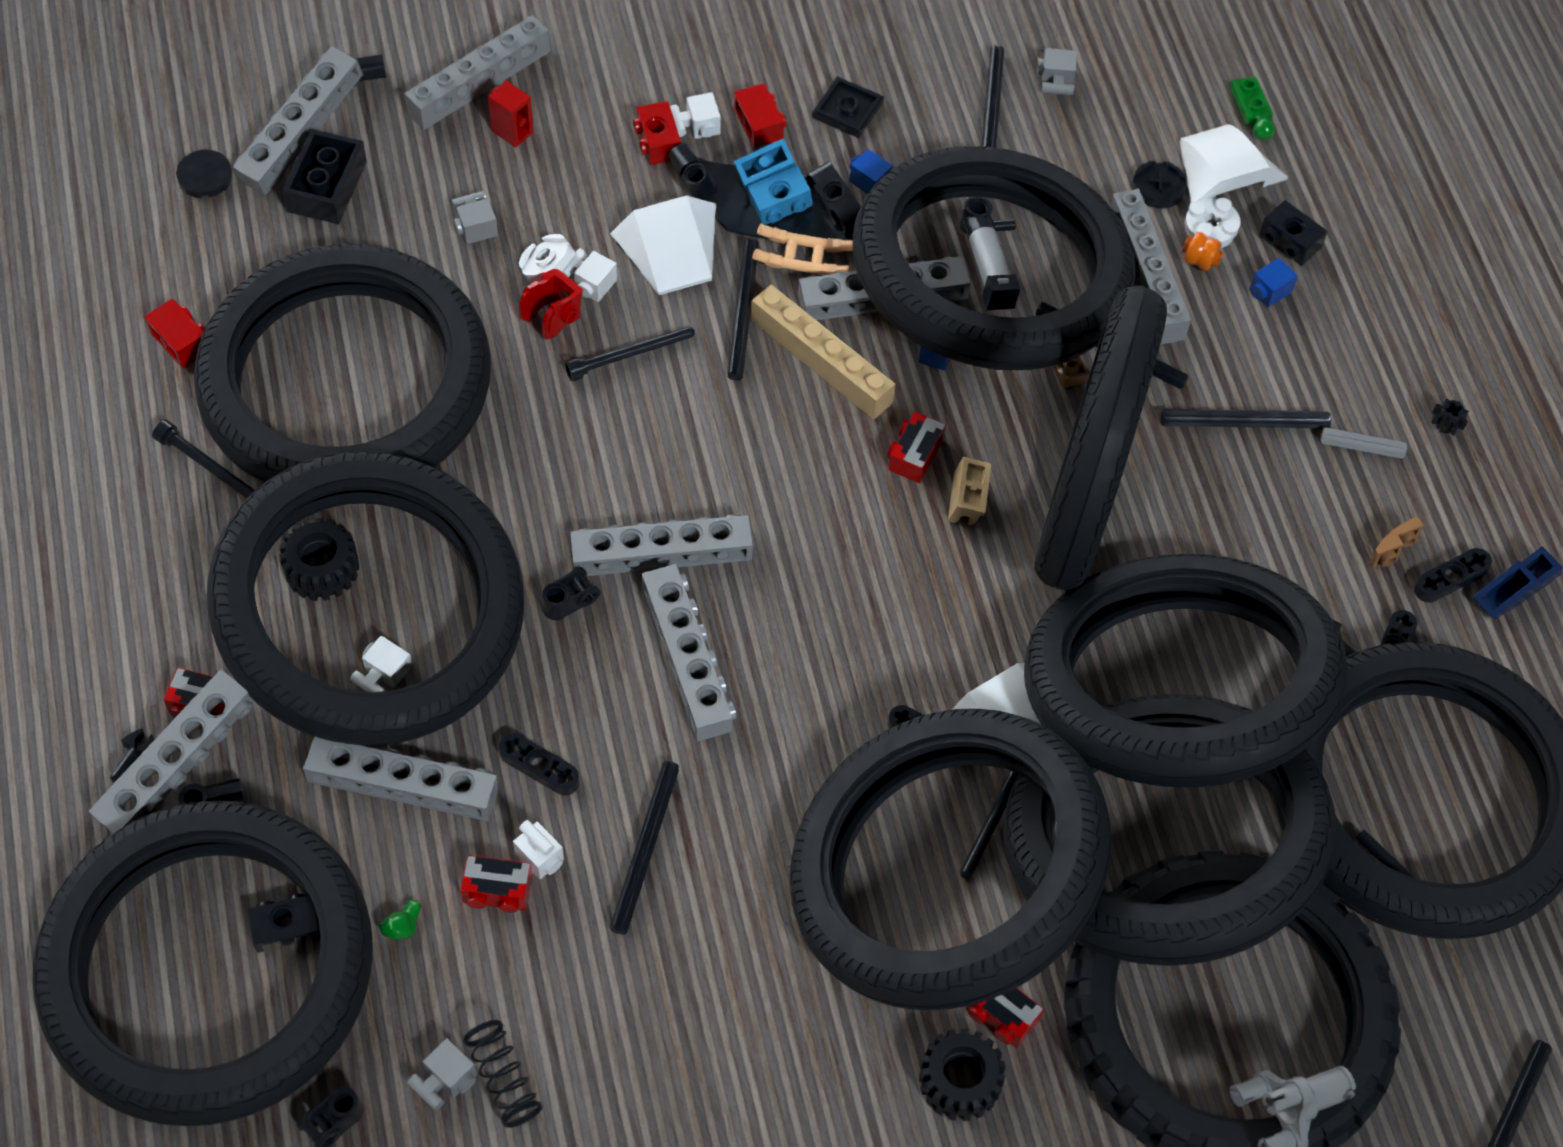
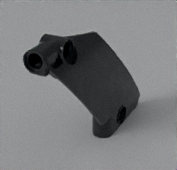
M686 143L679 144L670 151L669 159L685 182L690 194L695 198L716 203L715 217L730 232L769 240V238L757 234L761 222L750 202L749 195L741 182L735 165L705 161L697 157L690 145ZM827 161L807 173V176L802 174L811 190L813 205L802 212H795L783 217L778 222L766 224L769 227H776L791 233L824 239L853 240L854 225L861 206L832 163Z

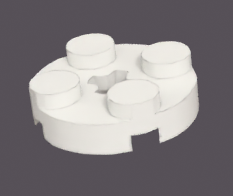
M1207 198L1190 204L1184 228L1187 235L1192 238L1197 232H1203L1209 238L1220 240L1222 243L1221 248L1228 246L1233 241V238L1237 236L1241 222L1240 216L1235 208L1232 207L1230 200L1226 198ZM1208 220L1216 221L1217 226H1212L1211 223L1206 222Z
M551 234L542 237L543 243L538 246L533 243L523 252L519 260V266L529 282H540L541 276L552 269H558L562 272L568 266L571 259L575 256V251L563 235Z

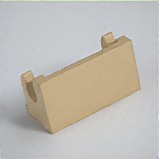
M968 457L962 458L954 471L948 522L956 523L960 520V517L966 516L969 517L968 525H973L981 515H985L991 463Z

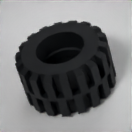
M316 518L315 522L311 523L308 519L303 521V526L295 525L292 527L293 533H286L284 536L285 543H281L279 548L281 552L279 554L280 562L290 588L294 592L298 591L299 596L303 598L309 595L310 600L317 601L318 597H323L324 601L330 600L329 596L335 594L336 597L342 595L341 590L346 589L348 591L352 587L351 581H356L358 577L357 570H359L360 565L355 542L350 531L346 532L345 526L341 523L336 526L334 520L328 519L327 522H323L322 518ZM318 553L334 555L330 562L321 566L305 564L311 556Z
M961 1028L960 1034H956L955 1029L947 1031L946 1037L942 1034L937 1036L934 1044L930 1043L927 1047L919 1074V1082H922L920 1087L922 1095H927L926 1103L930 1107L935 1104L937 1106V1114L942 1116L944 1112L950 1114L949 1119L956 1121L957 1116H962L963 1121H970L972 1115L979 1118L984 1115L985 1110L990 1111L994 1107L995 1101L999 1098L1005 1080L1004 1072L1006 1066L1005 1061L1000 1060L1002 1056L1000 1049H993L994 1041L989 1037L986 1041L981 1039L983 1033L976 1031L975 1035L968 1034L969 1029ZM956 1061L969 1063L979 1072L981 1082L972 1088L956 1087L946 1079L943 1068Z

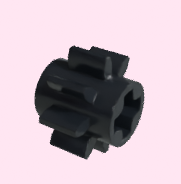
M1447 398L1443 405L1436 404L1432 412L1434 417L1431 423L1436 424L1440 433H1451L1453 436L1458 428L1464 430L1468 423L1466 417L1469 410H1464L1461 401L1448 400Z

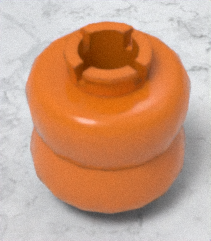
M1197 232L1193 238L1188 236L1181 251L1186 253L1184 261L1187 264L1196 265L1205 272L1209 271L1212 265L1217 268L1224 254V251H1220L1222 245L1220 240L1209 238L1203 232Z

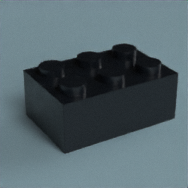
M311 129L282 191L286 211L339 225L367 164L364 142Z

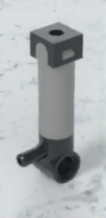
M970 197L966 200L963 208L960 228L968 236L984 285L982 297L987 311L1015 309L1020 286L1016 274H1010L996 232L1014 231L1016 222L1013 219L992 220L993 208L990 201L983 197Z

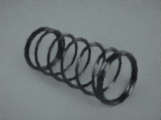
M490 1020L472 1028L464 1036L463 1042L465 1046L475 1047L472 1051L471 1059L482 1063L478 1071L479 1076L490 1078L487 1082L486 1090L497 1094L493 1105L498 1109H506L502 1114L501 1122L504 1127L512 1128L536 1117L541 1112L543 1106L540 1101H531L537 1095L535 1092L520 1097L509 1106L497 1105L496 1101L502 1093L521 1087L528 1082L529 1077L519 1078L499 1091L489 1089V1084L495 1077L506 1075L521 1065V1061H515L504 1066L494 1075L482 1074V1067L487 1062L502 1058L514 1049V1046H506L484 1060L475 1059L474 1053L478 1047L494 1043L506 1035V1031L502 1030L504 1027L502 1021ZM499 1025L488 1035L474 1041H468L479 1031ZM509 1049V1050L506 1051L505 1053L494 1057V1056L497 1055L498 1053H500V1052H502V1051H504V1050ZM513 1065H516V1066H514L513 1068H511V1069H509V1070H507V1071H505V1072H502V1071H504L505 1069H507V1068H509V1067H511V1066H513ZM536 1107L529 1114L517 1120L507 1122L516 1114L528 1108Z

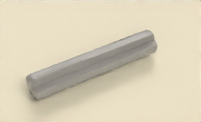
M1325 427L1321 433V443L1401 459L1405 457L1407 452V443L1328 427Z

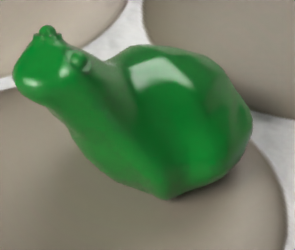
M409 899L400 912L391 913L387 918L383 919L379 925L381 934L397 940L412 937L416 931L421 903Z

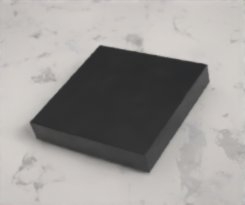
M837 76L812 111V118L856 138H860L883 104L884 96Z

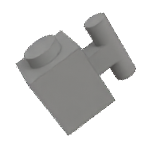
M1045 48L1043 59H1038L1037 75H1041V93L1074 94L1073 83L1076 73L1077 51Z
M484 191L452 199V205L454 210H457L458 217L453 219L455 229L458 235L463 234L466 245L498 236L496 217Z
M446 1038L422 1061L425 1072L430 1077L424 1081L417 1074H414L409 1078L407 1084L436 1111L444 1104V1100L437 1094L441 1088L452 1098L456 1097L459 1093L464 1094L474 1085L477 1072L475 1064Z

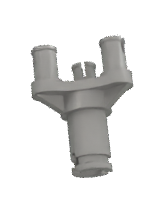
M1344 1066L1334 1067L1306 1079L1294 1077L1288 1080L1279 1078L1269 1070H1264L1256 1073L1253 1079L1232 1085L1230 1087L1232 1090L1230 1091V1096L1238 1107L1262 1098L1264 1106L1271 1105L1266 1110L1272 1115H1277L1282 1126V1132L1260 1139L1258 1147H1308V1133L1311 1120L1317 1116L1318 1111L1341 1103L1345 1099L1353 1098L1355 1093L1352 1090L1356 1089V1084L1352 1074Z

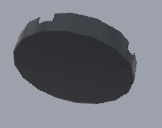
M203 149L185 156L177 166L176 175L180 188L186 194L195 198L209 195L210 198L219 195L227 189L232 180V169L229 160L222 153Z
M1157 160L1142 164L1135 171L1132 188L1133 190H1140L1147 206L1158 209L1170 208L1183 199L1186 191V177L1179 167L1166 161L1156 163Z

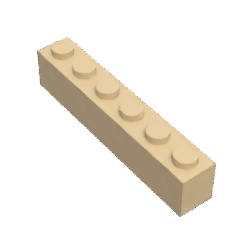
M772 284L752 300L751 320L872 419H876L893 404L896 385L893 381Z

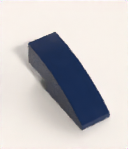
M1541 546L1525 560L1516 562L1473 596V600L1494 620L1550 584L1562 574L1563 567Z

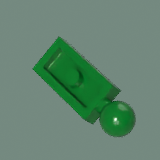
M1257 77L1231 80L1230 91L1246 126L1254 124V135L1260 140L1271 138L1275 132V126L1272 122L1273 112Z

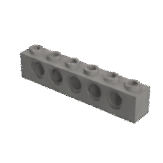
M531 15L405 92L407 114L423 130L429 128L550 52L549 30Z
M333 46L320 56L311 72L303 77L301 84L286 98L280 110L271 116L262 132L254 137L252 144L244 154L237 158L233 169L242 183L264 196L267 195L300 154L311 129L319 130L363 76L356 59Z
M1139 189L1113 193L1110 207L1123 224L1134 254L1135 285L1144 286L1146 289L1150 288L1156 291L1167 305V318L1161 344L1185 340L1191 319Z
M963 256L945 257L931 261L921 260L908 264L923 283L949 301L968 299L971 283ZM857 271L836 272L830 275L808 276L799 279L798 296L801 308L815 320L879 312L868 297Z
M731 514L720 518L700 517L696 520H670L667 523L657 524L645 522L625 527L613 525L604 529L583 528L570 532L574 569L584 568L587 576L655 570L676 564L677 567L752 560L753 544L748 515ZM723 536L725 539L719 540L715 537ZM688 539H694V540H696V541H695V542H687L686 540H688ZM658 542H665V543H667V544H665V545H657L656 543H658ZM628 545H636L637 547H635V548H628V547H626V546H628ZM601 547L607 548V550L599 551L596 549Z
M676 564L642 573V589L697 742L732 732L733 720L736 719L735 708L732 701L727 702L724 693H727L725 681L722 675L717 676L714 667H717L714 651L712 649L708 650L705 642L708 641L704 625H698L695 616H698V609L694 598H688L686 591H689V585L686 575L679 573ZM668 598L676 599L675 602H667L665 600ZM677 623H683V624H685L686 626H685V627H682V628H678V627H675L674 625L677 624ZM690 648L694 649L695 652L685 653L683 650ZM702 674L705 677L703 679H695L692 676ZM705 700H711L715 702L713 705L709 706L702 704V702Z
M220 669L88 812L113 834L128 824L150 813L157 812L163 806L164 798L170 791L178 789L185 782L186 774L194 766H199L205 761L209 754L208 750L216 742L219 743L228 736L233 723L238 718H244L250 712L254 700L240 684ZM225 704V710L222 714L218 716L212 715L215 706ZM203 727V734L198 739H191L192 731L195 728ZM174 751H181L180 759L175 763H169L170 755ZM154 774H159L157 784L153 787H147L148 778ZM131 798H136L137 804L134 809L125 811L126 802Z
M315 736L303 767L307 782L487 822H489L499 789L497 775L486 769L478 768L471 770L463 768L454 762H446L445 764L434 762L422 755L411 757L403 755L394 749H385L384 751L372 748L370 745L343 744ZM339 760H349L345 765H335ZM371 766L379 767L374 772H366V769ZM400 773H409L404 779L395 778ZM431 779L439 780V783L436 785H426ZM460 786L470 787L466 792L456 791Z

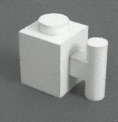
M713 92L686 97L687 111L680 112L677 105L670 106L679 137L687 133L685 127L688 126L691 127L694 139L720 134L721 117Z
M580 248L575 252V256L571 259L568 266L562 271L568 277L574 273L575 283L583 289L582 296L597 302L602 299L617 281V263L595 251L587 257V253Z
M381 635L375 643L371 642L365 648L362 655L364 668L369 673L365 676L359 671H355L351 675L350 681L366 692L387 691L380 686L382 681L395 688L412 668L411 656L408 652Z
M526 820L519 827L523 833L513 841L514 851L522 862L531 863L532 872L541 879L546 874L551 875L561 867L564 860L563 847L538 822L532 824L529 820Z

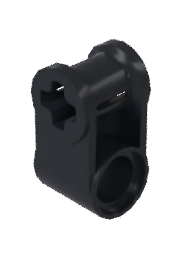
M584 568L573 569L567 575L544 587L542 591L543 613L548 619H564L571 613L582 607L589 606L598 599L601 591L598 586H593L586 577L587 572ZM552 600H560L561 602H559V603H553V602H550V601H552Z
M338 1088L320 1104L306 1112L298 1121L297 1128L308 1134L315 1143L314 1147H331L342 1134L362 1118L364 1112L363 1105L356 1092L351 1088ZM350 1100L354 1102L350 1111L345 1113L338 1112L339 1106L344 1101ZM316 1126H319L323 1132H319Z

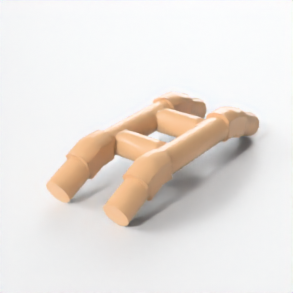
M760 224L757 234L777 243H786L784 257L755 249L752 257L754 260L773 268H785L821 276L836 272H852L851 265L822 264L824 250L833 253L853 251V240L824 239L791 233L764 224ZM797 245L814 248L811 262L795 259Z

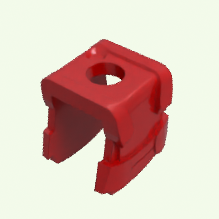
M552 269L541 276L540 282L535 281L523 290L519 306L520 319L528 323L538 314L540 309L553 301L554 303L545 312L542 325L543 337L546 340L553 339L561 332L562 328L580 318L583 289L560 270ZM563 290L568 294L569 297L565 296Z

